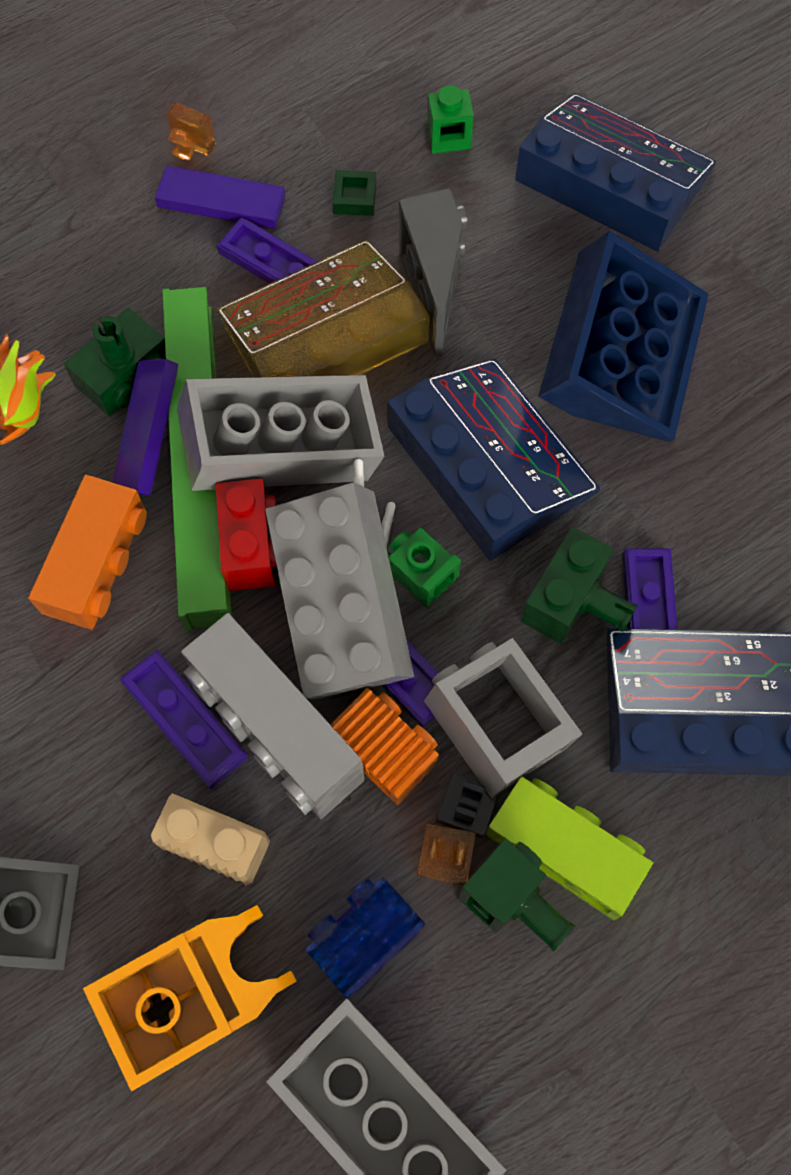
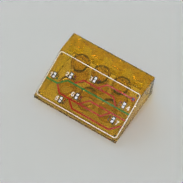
M367 239L216 308L218 316L254 378L361 375L427 343L430 316L409 282Z

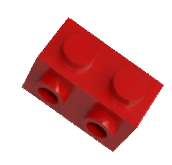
M263 479L216 483L221 572L228 590L239 591L276 587L274 567H277L265 510L277 506L276 496L267 495Z

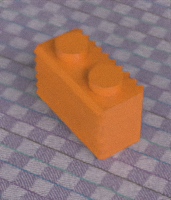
M366 688L330 725L362 759L364 774L396 805H399L438 764L439 754L434 750L438 744L421 726L416 725L411 729L407 723L402 721L399 717L402 713L401 708L387 694L381 692L376 696L369 688Z

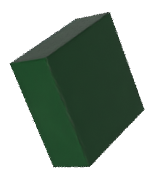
M336 170L332 203L333 214L374 216L377 184L376 172Z

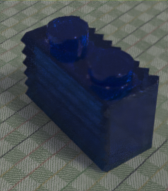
M384 877L375 885L369 878L366 879L347 897L346 900L351 907L342 916L335 920L329 914L307 935L313 943L305 949L306 952L348 1000L406 947L426 925Z

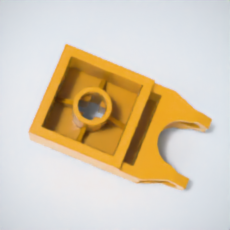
M258 905L237 916L206 920L83 988L131 1092L256 1019L276 993L297 982L292 971L275 979L248 982L240 978L232 969L230 953L235 940L245 932L250 924L263 917ZM157 994L161 995L162 1000L170 997L174 1004V1008L168 1013L171 1021L165 1026H161L159 1019L151 1023L147 1018L146 1012L153 1007L151 998Z

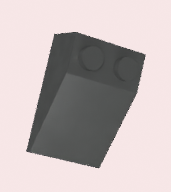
M450 188L399 200V255L434 357L443 355L459 276L460 257L465 256L462 231L467 230L466 213L462 204H455Z
M0 857V966L64 970L80 865Z

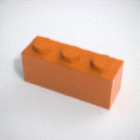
M85 474L28 597L41 614L93 630L98 617H104L110 606V589L116 576H121L129 561L128 548L134 535H139L142 532L146 522L147 511L137 490Z

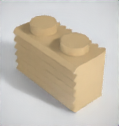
M173 793L169 796L151 833L153 843L162 850H168L173 855L177 854L182 859L186 858L190 862L195 861L199 866L204 865L209 870L213 869L218 874L223 873L227 878L232 877L236 882L241 881L245 885L253 883L270 843L264 831Z

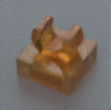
M174 102L166 113L171 130L168 139L170 142L177 144L172 151V155L185 161L192 157L194 150L209 156L216 145L210 116Z
M426 824L417 876L465 885L468 881L476 833Z

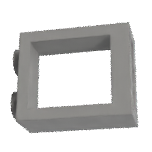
M513 638L496 647L494 642L484 645L470 657L472 662L461 669L456 664H453L442 670L432 679L434 687L424 700L477 779L485 786L484 789L491 799L519 781L521 776H527L565 751L582 735V732ZM497 667L502 671L546 733L506 760H503L456 693Z

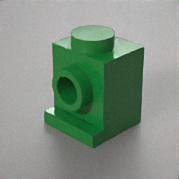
M447 85L442 87L438 93L428 94L426 127L432 154L471 149L474 114L468 89L461 90L456 86ZM442 127H459L460 133L440 135Z
M421 527L412 536L407 531L402 532L388 548V552L391 554L388 558L392 576L427 608L459 578L461 560L455 554L452 556ZM421 554L428 561L417 563L414 559Z

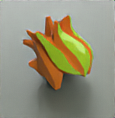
M8 334L4 335L0 343V430L7 431L0 440L2 445L23 435L30 427L36 424L40 414L42 391L56 376L54 372L36 374L39 366L45 360V356L43 354L39 355L40 352L34 350L18 358L20 341L15 340L9 350Z

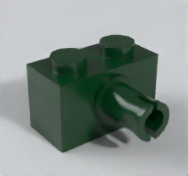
M129 307L116 318L112 316L101 317L99 320L103 326L102 330L100 325L95 322L92 328L94 337L63 363L74 386L109 417L119 408L129 405L138 362L141 360L166 359L165 337Z
M571 527L527 600L521 622L562 644L580 613L584 614L585 611H588L623 632L638 605L600 586L602 581L599 579L614 549Z
M505 838L462 887L458 897L495 934L510 918L513 921L519 918L552 951L559 947L575 927L572 922L570 923L538 894L541 891L538 885L547 876L539 869L543 862L535 852L520 841L514 846Z

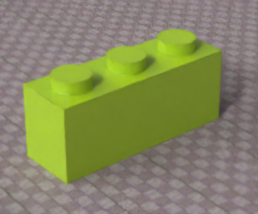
M521 776L488 827L485 835L498 844H501L505 838L514 846L519 841L524 843L542 860L543 864L539 869L547 877L613 921L622 917L654 863L643 856L645 849L625 835L619 834L615 838L600 828L601 820L590 811L580 806H575L574 809H571L557 800V791L547 783L537 778H533L530 782Z

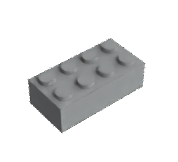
M366 375L186 379L177 405L192 491L216 490V483L263 479L265 487L354 482V461L356 459L363 461L364 481H368L385 457Z
M353 482L265 509L303 696L306 699H328L366 688L413 678L414 672L374 491Z
M229 613L224 615L181 651L189 665L183 672L192 683L193 689L209 707L216 702L219 704L215 709L223 718L222 721L239 742L244 741L247 737L250 739L251 742L248 744V747L254 753L253 757L272 779L280 773L285 779L281 784L287 791L286 795L304 815L312 810L320 820L323 819L365 781L362 759Z
M348 999L266 1081L348 1175H503L507 1171Z

